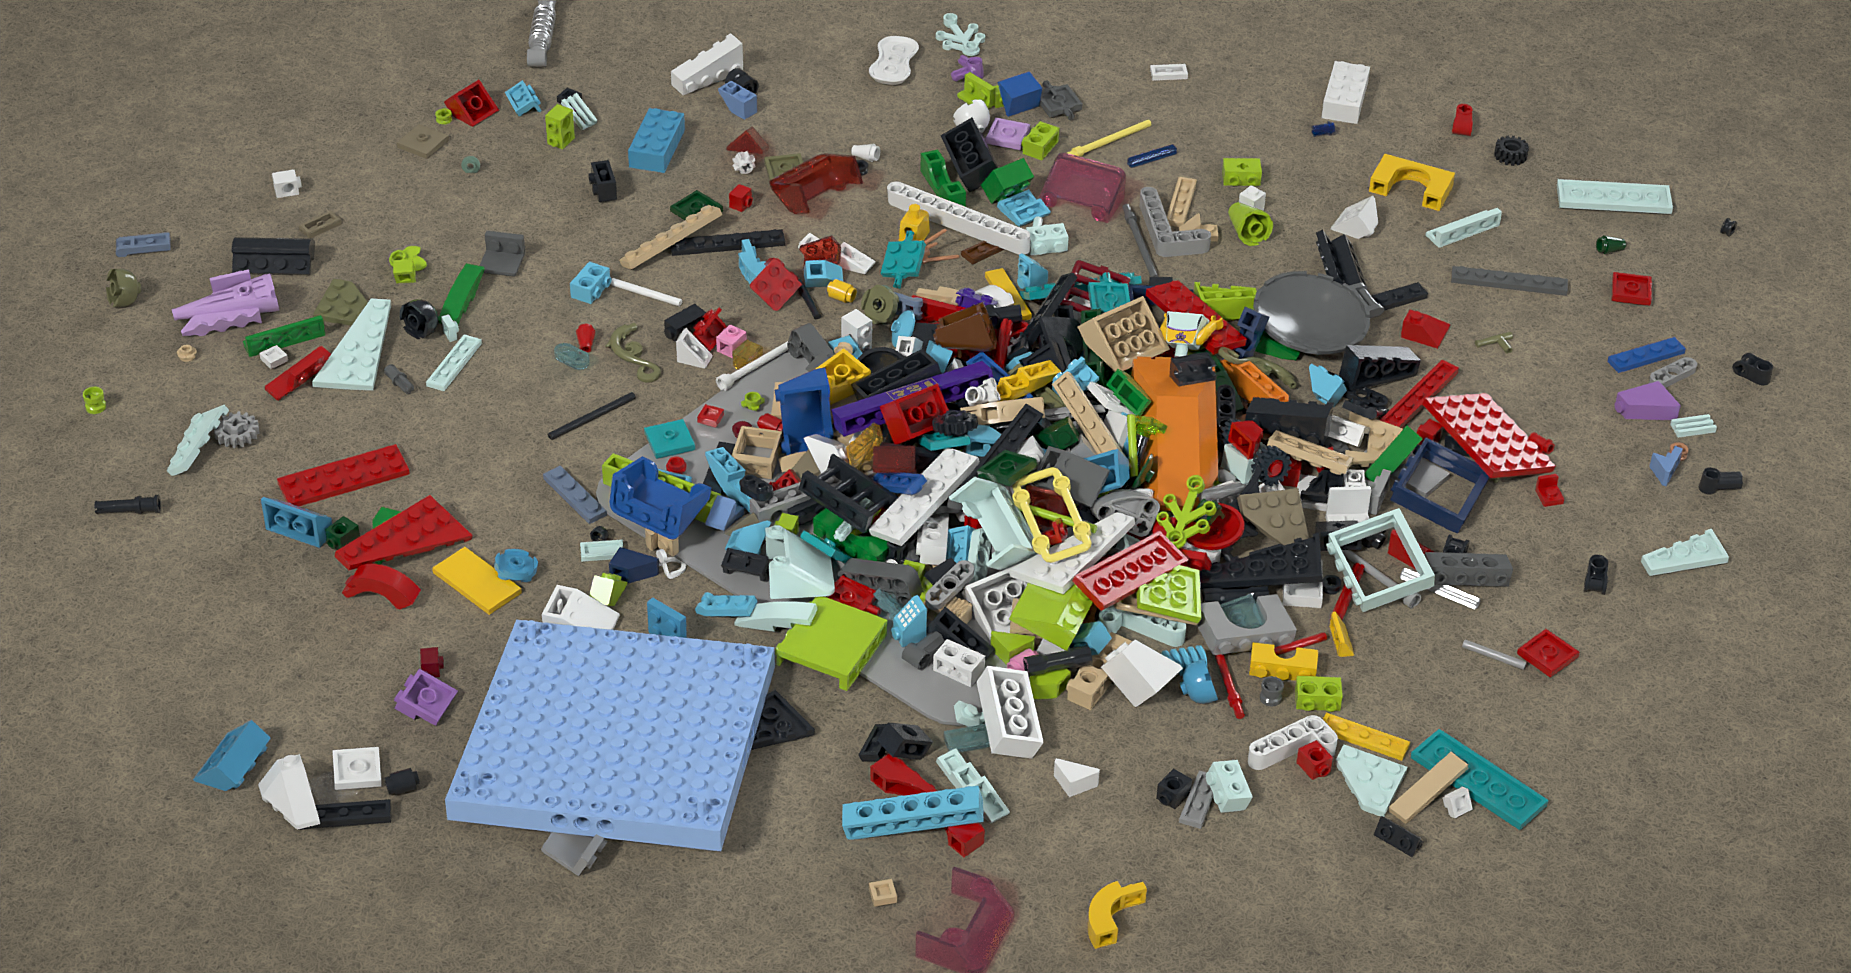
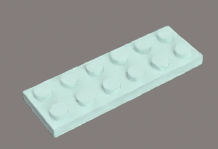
M1557 180L1559 208L1672 214L1673 205L1669 185Z

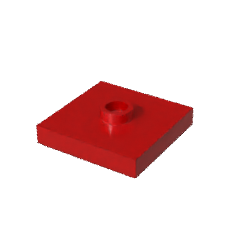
M1613 272L1611 301L1650 306L1652 301V277Z
M1548 629L1540 632L1517 650V655L1550 678L1577 659L1580 653Z

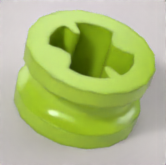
M442 108L435 112L437 123L449 124L452 121L451 110Z

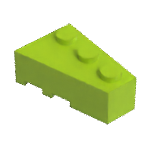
M1194 282V294L1225 321L1240 319L1244 307L1254 309L1256 288L1231 286V289L1219 288V284H1212V287L1200 286V282Z

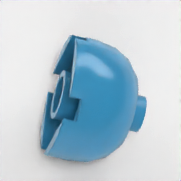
M1201 659L1189 664L1183 672V682H1180L1183 694H1188L1192 701L1200 704L1218 700L1205 660Z

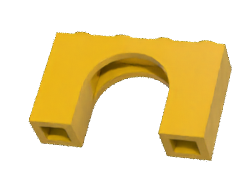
M1384 154L1371 176L1369 192L1387 196L1391 187L1396 182L1402 180L1417 181L1426 187L1422 206L1440 211L1453 188L1455 173Z

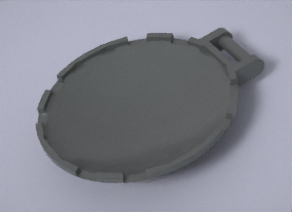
M1306 271L1282 273L1268 279L1264 286L1258 289L1253 305L1254 310L1270 317L1264 329L1269 336L1289 348L1312 354L1339 353L1345 351L1346 345L1359 344L1369 330L1370 318L1380 316L1384 312V308L1381 304H1377L1368 293L1364 283L1350 286L1344 283L1342 285L1333 281L1334 277L1318 273V276L1310 275Z

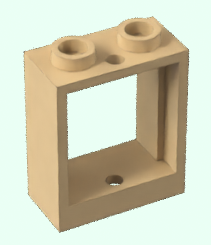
M741 427L732 457L746 470L745 476L754 475L759 478L772 479L781 452L782 431ZM746 445L773 449L770 458L743 454Z

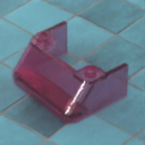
M953 867L951 893L978 902L980 905L966 930L955 927L948 928L940 938L917 931L915 957L958 973H986L1014 921L1015 910L989 878Z

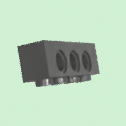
M1425 552L1424 554L1435 575L1434 585L1509 586L1513 568L1506 554Z

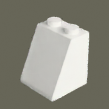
M1137 640L1132 641L1130 644L1124 642L1105 657L1107 662L1101 666L1135 707L1156 694L1183 669L1178 663Z

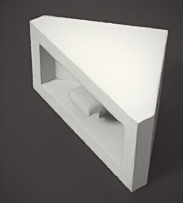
M687 328L682 331L676 341L677 362L706 368L713 355Z
M1055 759L1054 777L1069 797L1098 786L1100 769Z

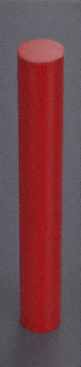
M1325 632L1289 644L1274 647V652L1276 655H1281L1296 650V647L1303 648L1326 641L1327 635Z

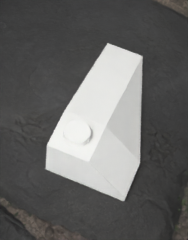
M300 754L288 755L278 759L258 784L263 801L271 803L273 809L276 812L280 811L284 819L297 830L320 824Z

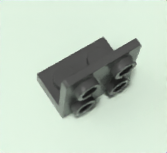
M486 231V252L479 266L485 267L484 273L516 276L525 255L524 235Z

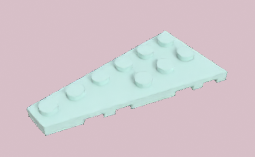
M370 299L312 381L313 387L350 390L374 389L391 309V300Z

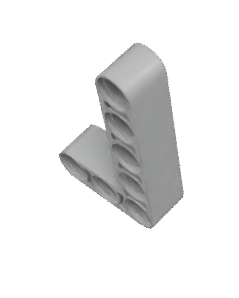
M1153 187L1141 189L1139 206L1155 251L1159 256L1171 257L1203 254L1210 250V231L1196 229L1172 232L1157 190Z

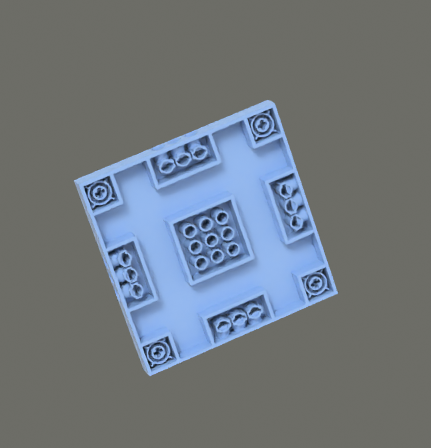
M516 620L445 798L447 820L591 837L597 834L609 839L721 851L764 707L766 694L768 693L775 669L774 647L543 623L533 620Z

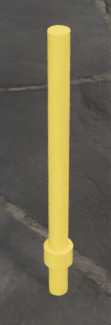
M1145 120L1082 147L1072 148L1070 152L1062 154L1061 159L1065 162L1074 157H1082L1084 153L1150 127L1151 121Z

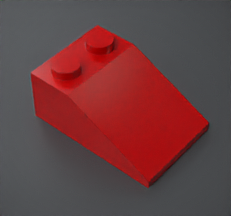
M938 383L879 406L894 444L902 443L932 431L933 418L949 411Z

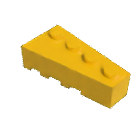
M844 348L816 368L826 369L830 387V405L853 395L854 391L851 384L871 374L870 369Z

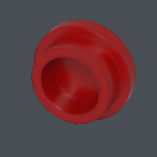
M678 456L671 457L666 464V470L673 473L683 474L687 469L684 459Z

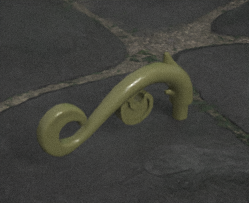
M636 323L624 324L618 327L612 333L605 347L611 346L612 351L621 359L641 365L637 370V378L640 381L649 383L659 379L661 375L660 368L650 361L639 358L642 354V345L636 341L628 342L625 350L620 345L622 338L626 339L630 332L638 329ZM645 367L651 368L654 372L650 374L644 373Z
M1226 347L1219 349V355L1230 363L1243 364L1250 361L1265 375L1274 374L1291 389L1297 385L1294 381V376L1276 363L1258 357L1238 359L1239 355L1233 350Z

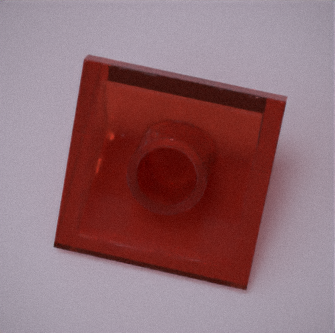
M752 126L726 147V150L763 154L769 150V145Z
M873 446V473H915V446Z

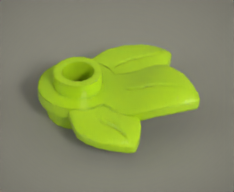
M408 246L403 251L396 250L391 253L389 258L392 267L394 260L413 259L416 271L423 270L427 263L418 256L421 248L418 246Z

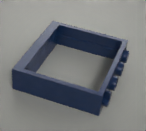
M1425 438L1421 446L1417 445L1413 451L1415 456L1410 455L1405 465L1408 468L1403 467L1398 476L1400 481L1395 480L1390 490L1393 492L1390 500L1452 532L1459 533L1487 484L1489 476L1476 462ZM1422 458L1475 483L1458 514L1405 488Z

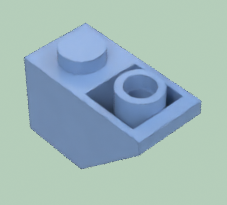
M733 81L718 88L720 95L733 114L745 120L757 113V95Z

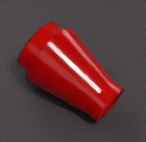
M581 324L576 330L580 352L582 353L591 352L596 331L590 324Z

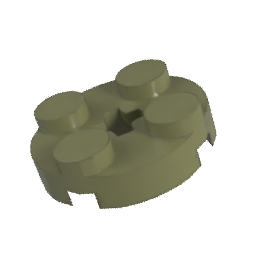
M875 285V287L868 289L864 293L861 308L864 310L865 315L872 320L873 324L890 323L896 314L899 297L890 287ZM877 302H882V306L880 309L877 305Z

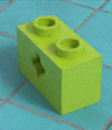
M1223 158V185H1261L1262 169L1260 158Z

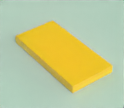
M463 547L432 567L433 573L488 615L522 594V590L510 579H500L495 568L466 547Z

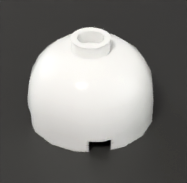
M973 100V104L970 105L965 103L956 110L953 115L955 119L953 121L956 126L973 117L983 133L989 124L990 113L985 102L982 100Z

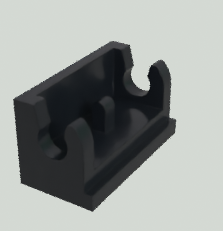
M1209 352L1171 358L1169 376L1178 386L1216 380V374L1212 367H1216V363L1210 357Z
M727 548L721 567L723 568V573L729 574L730 569L758 575L760 581L765 582V573L769 574V557Z

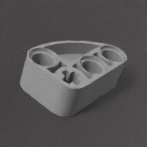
M1119 491L1096 499L1093 508H1090V512L1100 521L1116 512L1135 517V525L1128 532L1142 537L1151 531L1160 505L1157 500L1148 494L1137 491ZM1150 502L1149 508L1144 509L1145 504ZM1106 507L1104 513L1099 515L1100 509Z

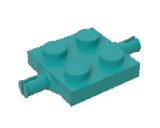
M913 231L906 232L904 241L888 242L881 275L887 278H895L894 288L900 289L902 280L905 278L919 276L926 244L924 240L912 241Z
M1109 272L1102 274V282H1089L1088 284L1091 310L1101 308L1103 314L1130 302L1128 284L1112 282Z

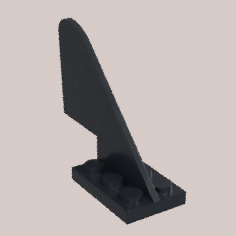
M1041 316L1038 319L1047 345L1023 359L1024 366L1051 360L1063 373L1066 371L1054 337L1061 334L1074 345L1079 359L1083 349V337L1078 329V326L1081 324L1074 318ZM1053 381L1046 384V386L1049 387L1051 390Z

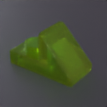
M1135 415L1136 438L1137 434L1150 438L1151 434L1165 433L1167 429L1165 424L1153 417Z

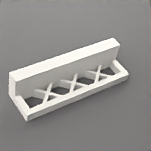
M1332 415L1328 436L1360 447L1364 433L1369 434L1370 428Z

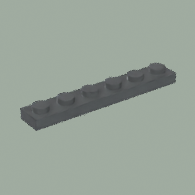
M1452 266L1451 283L1567 296L1568 279Z

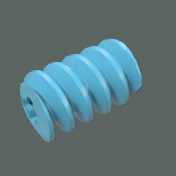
M1196 645L1195 649L1190 646L1187 649L1179 648L1178 651L1171 649L1170 652L1167 650L1161 652L1163 656L1181 665L1183 669L1178 672L1180 676H1183V671L1189 664L1197 660L1204 659L1207 665V656L1201 645Z

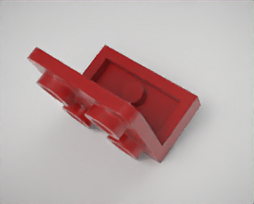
M769 258L764 263L765 268L749 286L771 309L778 311L802 283L798 281L799 278L793 272H789L784 267L785 264L780 259Z

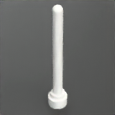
M788 341L734 373L720 375L716 378L717 386L720 390L724 389L726 391L730 389L737 379L788 350Z

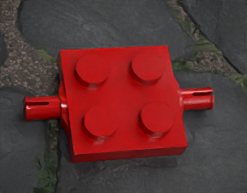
M843 575L834 582L835 592L830 596H823L879 616L882 612V608L872 605L878 598V591Z

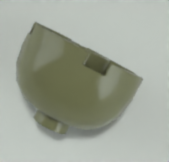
M111 269L108 272L106 281H110V287H106V295L109 304L114 302L113 307H127L133 304L138 294L141 293V284L137 281L135 275L125 269Z

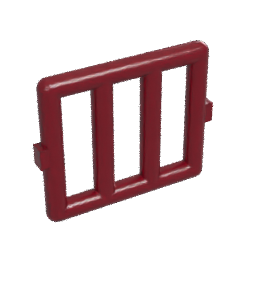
M1081 260L1075 262L1071 273L1077 276L1075 282L1087 286L1089 282L1100 281L1080 275L1081 269L1101 276L1103 273L1109 272L1112 280L1126 283L1128 286L1130 283L1129 277L1110 271L1108 267L1103 265L1098 267ZM1074 282L1060 305H1073V310L1080 313L1081 311L1091 310L1090 307L1068 300L1071 294L1090 301L1089 293L1073 287Z

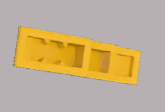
M1051 360L1020 367L1015 375L1000 378L997 385L1000 401L1015 400L1053 381V378L1061 371Z

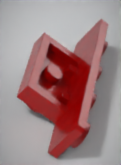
M319 346L265 385V390L277 401L281 400L313 375L317 374L329 359L331 353L323 346Z

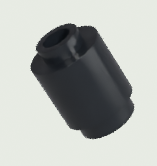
M411 768L389 773V776L384 777L389 795L395 794L396 796L417 790L416 785L420 784L417 771L412 772Z

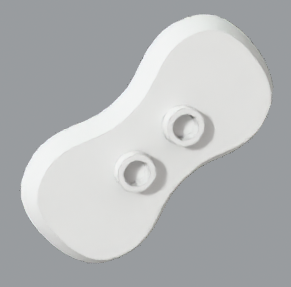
M888 36L880 40L878 43L879 57L869 68L872 78L882 84L897 85L903 83L910 75L909 60L918 51V43L911 38L902 36Z

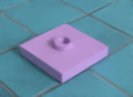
M995 118L985 140L987 144L1021 150L1022 140L1028 135L1030 124Z

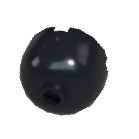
M415 299L402 305L400 309V321L404 320L406 326L403 328L407 334L419 340L420 337L423 339L435 331L439 318L435 307L430 302Z

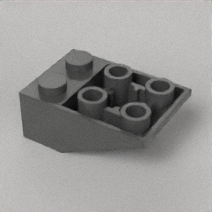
M1048 446L1036 471L1051 467L1059 469L1062 476H1066L1070 480L1071 489L1069 492L1074 503L1093 508L1110 472L1108 469L1051 446ZM1053 476L1031 483L1042 494L1064 500L1062 495L1054 491Z

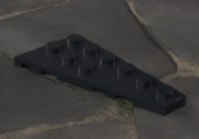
M774 690L766 694L751 750L814 736L815 729Z

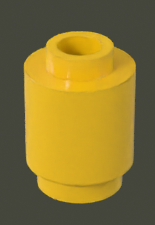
M834 279L833 282L831 281L827 287L829 297L844 303H852L857 295V289L853 285L838 279Z

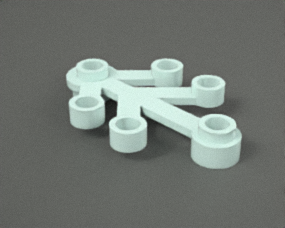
M953 13L945 14L943 24L951 28L955 35L945 31H937L936 39L943 41L942 48L944 50H960L967 56L979 54L980 48L978 45L985 41V34L977 33L978 25L974 23L969 24L968 29L963 34L957 25V15ZM974 33H976L975 39L973 41H969L971 36Z

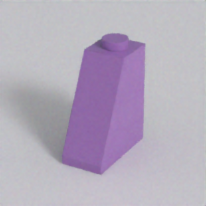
M1659 381L1618 392L1615 402L1616 411L1621 413L1625 419H1677L1681 406Z

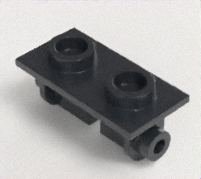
M1380 816L1374 836L1413 857L1416 849H1420L1424 843L1421 837L1395 824L1392 820Z

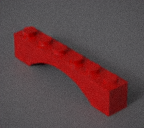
M890 754L870 766V781L885 793L907 796L937 791L932 784L927 783L916 771L905 765L902 759L892 757ZM979 822L944 827L948 845L964 858L984 844L985 829Z

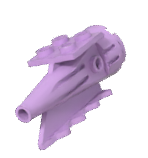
M248 269L210 278L213 291L211 295L172 309L174 321L190 319L181 330L182 336H204L212 330L225 332L230 326L243 328L252 321L262 323L260 313L279 311V306L270 273L251 279Z

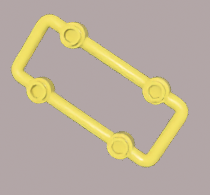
M1051 467L1023 476L1012 485L1014 505L1022 509L1033 535V550L1041 555L1044 561L1049 563L1086 552L1091 548L1090 525L1082 521L1069 492L1071 489L1070 480L1068 477L1062 476L1059 469ZM1050 476L1054 477V491L1062 495L1072 517L1074 536L1083 542V544L1050 554L1048 551L1050 549L1049 538L1041 534L1030 509L1029 492L1021 488L1023 485Z

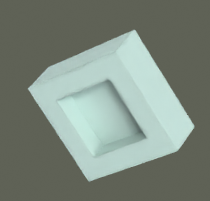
M449 314L441 316L443 332L450 342L457 340V332H459L457 322L453 321Z

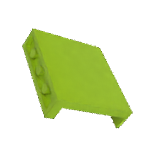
M815 597L812 602H809L816 603L817 606L816 614L810 626L795 624L792 629L787 631L782 643H778L776 646L777 665L780 666L784 659L793 661L838 678L839 688L848 691L887 636V619L826 597Z

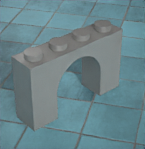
M1278 595L1257 597L1253 613L1261 627L1254 629L1242 628L1230 622L1218 601L1201 603V620L1197 626L1212 655L1252 650L1253 642L1275 645L1274 647L1293 642L1297 629Z

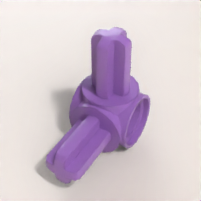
M961 55L958 63L963 68L951 73L953 81L965 78V74L969 72L982 79L984 77L982 59L980 57L968 58Z

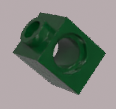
M342 516L325 529L326 543L331 549L339 550L360 537L359 525L345 516Z

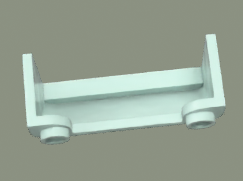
M774 525L765 528L766 556L769 559H773L769 563L771 599L830 596L835 592L830 556L782 526Z

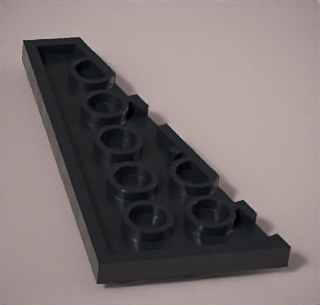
M1319 532L1312 534V538L1305 540L1297 538L1291 544H1277L1249 552V556L1243 558L1235 556L1230 558L1229 562L1222 564L1214 562L1211 564L1210 570L1202 569L1199 571L1200 589L1323 582Z

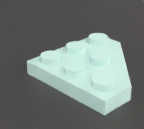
M1343 745L1335 762L1336 767L1345 777V782L1352 794L1354 793L1358 799L1361 809L1384 817L1408 767L1347 745Z

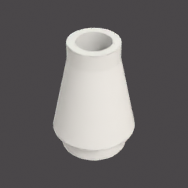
M875 144L854 145L852 147V156L873 162V160L877 161L880 157V148Z

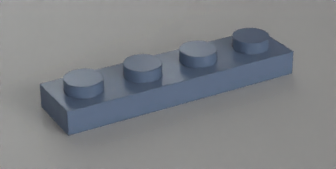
M561 466L543 474V479L589 524L607 516V511Z

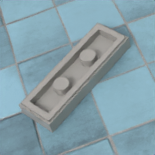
M1199 770L1180 815L1179 823L1201 829L1214 798L1211 787L1206 781L1207 772Z

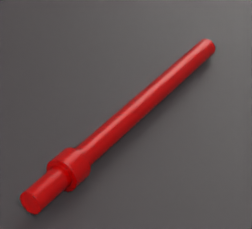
M1224 654L1215 655L1228 693L1229 705L1233 707L1236 718L1242 719L1245 716L1241 706L1242 699L1240 694L1236 692Z

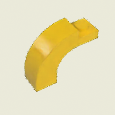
M1115 881L1103 887L1094 896L1090 903L1088 915V935L1094 949L1117 943L1118 927L1112 916L1119 910L1146 902L1147 888L1144 882L1129 884L1121 888L1119 882Z

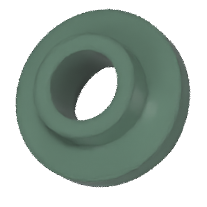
M467 156L462 160L461 167L466 173H476L480 169V162L474 156ZM471 163L474 165V167L470 168L467 166V164Z

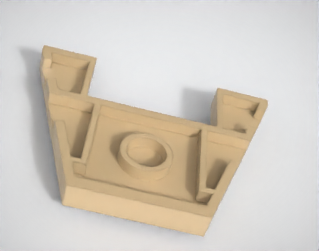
M1350 411L1349 421L1370 428L1367 453L1345 451V455L1354 457L1350 468L1352 465L1361 464V467H1369V464L1374 463L1403 429L1377 419L1365 418ZM1407 457L1401 464H1405L1407 462Z

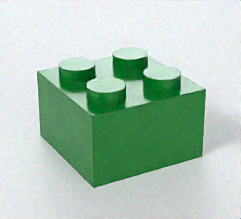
M1022 158L993 170L981 184V187L990 203L993 204L1012 195L1024 192L1023 190L1030 186V181L1034 178V175L1025 159Z

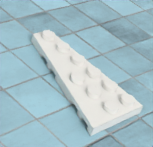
M1116 512L1094 524L1097 525V531L1095 534L1091 533L1090 535L1092 545L1088 551L1052 563L1044 561L1042 556L1037 554L1009 569L1010 577L1064 594L1074 585L1072 580L1075 575L1092 567L1135 525V517ZM1073 535L1063 542L1050 547L1048 551L1050 554L1083 544V542L1076 539Z

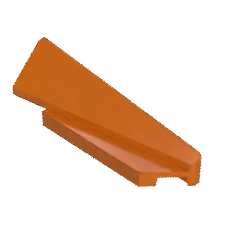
M1225 359L1220 361L1238 395L1250 403L1253 397L1279 399L1280 402H1288L1289 395L1252 362L1247 361L1243 364H1233Z

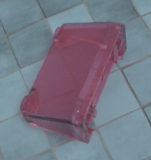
M1062 152L1057 155L1039 199L1041 198L1047 207H1054L1057 204L1058 198L1092 207L1091 214L1095 220L1109 223L1124 200L1126 174L1119 167Z

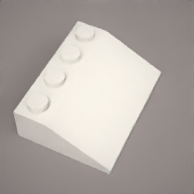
M1017 565L965 586L962 592L964 600L972 604L973 617L990 641L992 631L1010 633L1011 621L1008 619L1012 613L1013 599H1020L1028 582L1010 577L1009 569Z

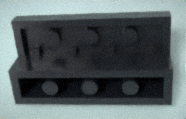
M1323 229L1316 232L1318 238L1316 244L1326 275L1334 277L1333 281L1342 285L1344 283L1349 286L1364 283L1367 287L1354 247L1347 236L1343 234L1331 241Z
M234 237L231 249L233 253L232 273L249 269L250 274L311 275V260H314L315 241L313 238Z

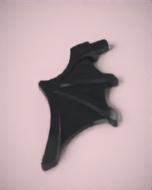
M1257 464L1249 482L1239 495L1260 493L1259 476L1262 469L1259 464ZM1236 497L1228 505L1240 512ZM1244 520V532L1240 539L1257 536L1256 526ZM1234 544L1221 549L1220 556L1224 557L1226 562H1229L1230 558L1233 557L1231 552L1234 550L1232 547Z

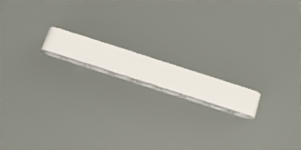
M891 182L887 186L888 202L892 206L908 212L911 204H918L920 209L929 213V220L979 240L987 241V243L1016 254L1023 253L1025 255L1030 252V233L1025 229L901 182Z

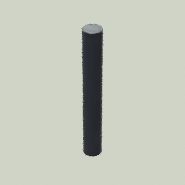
M798 279L802 283L798 288L814 319H820L821 314L803 281Z

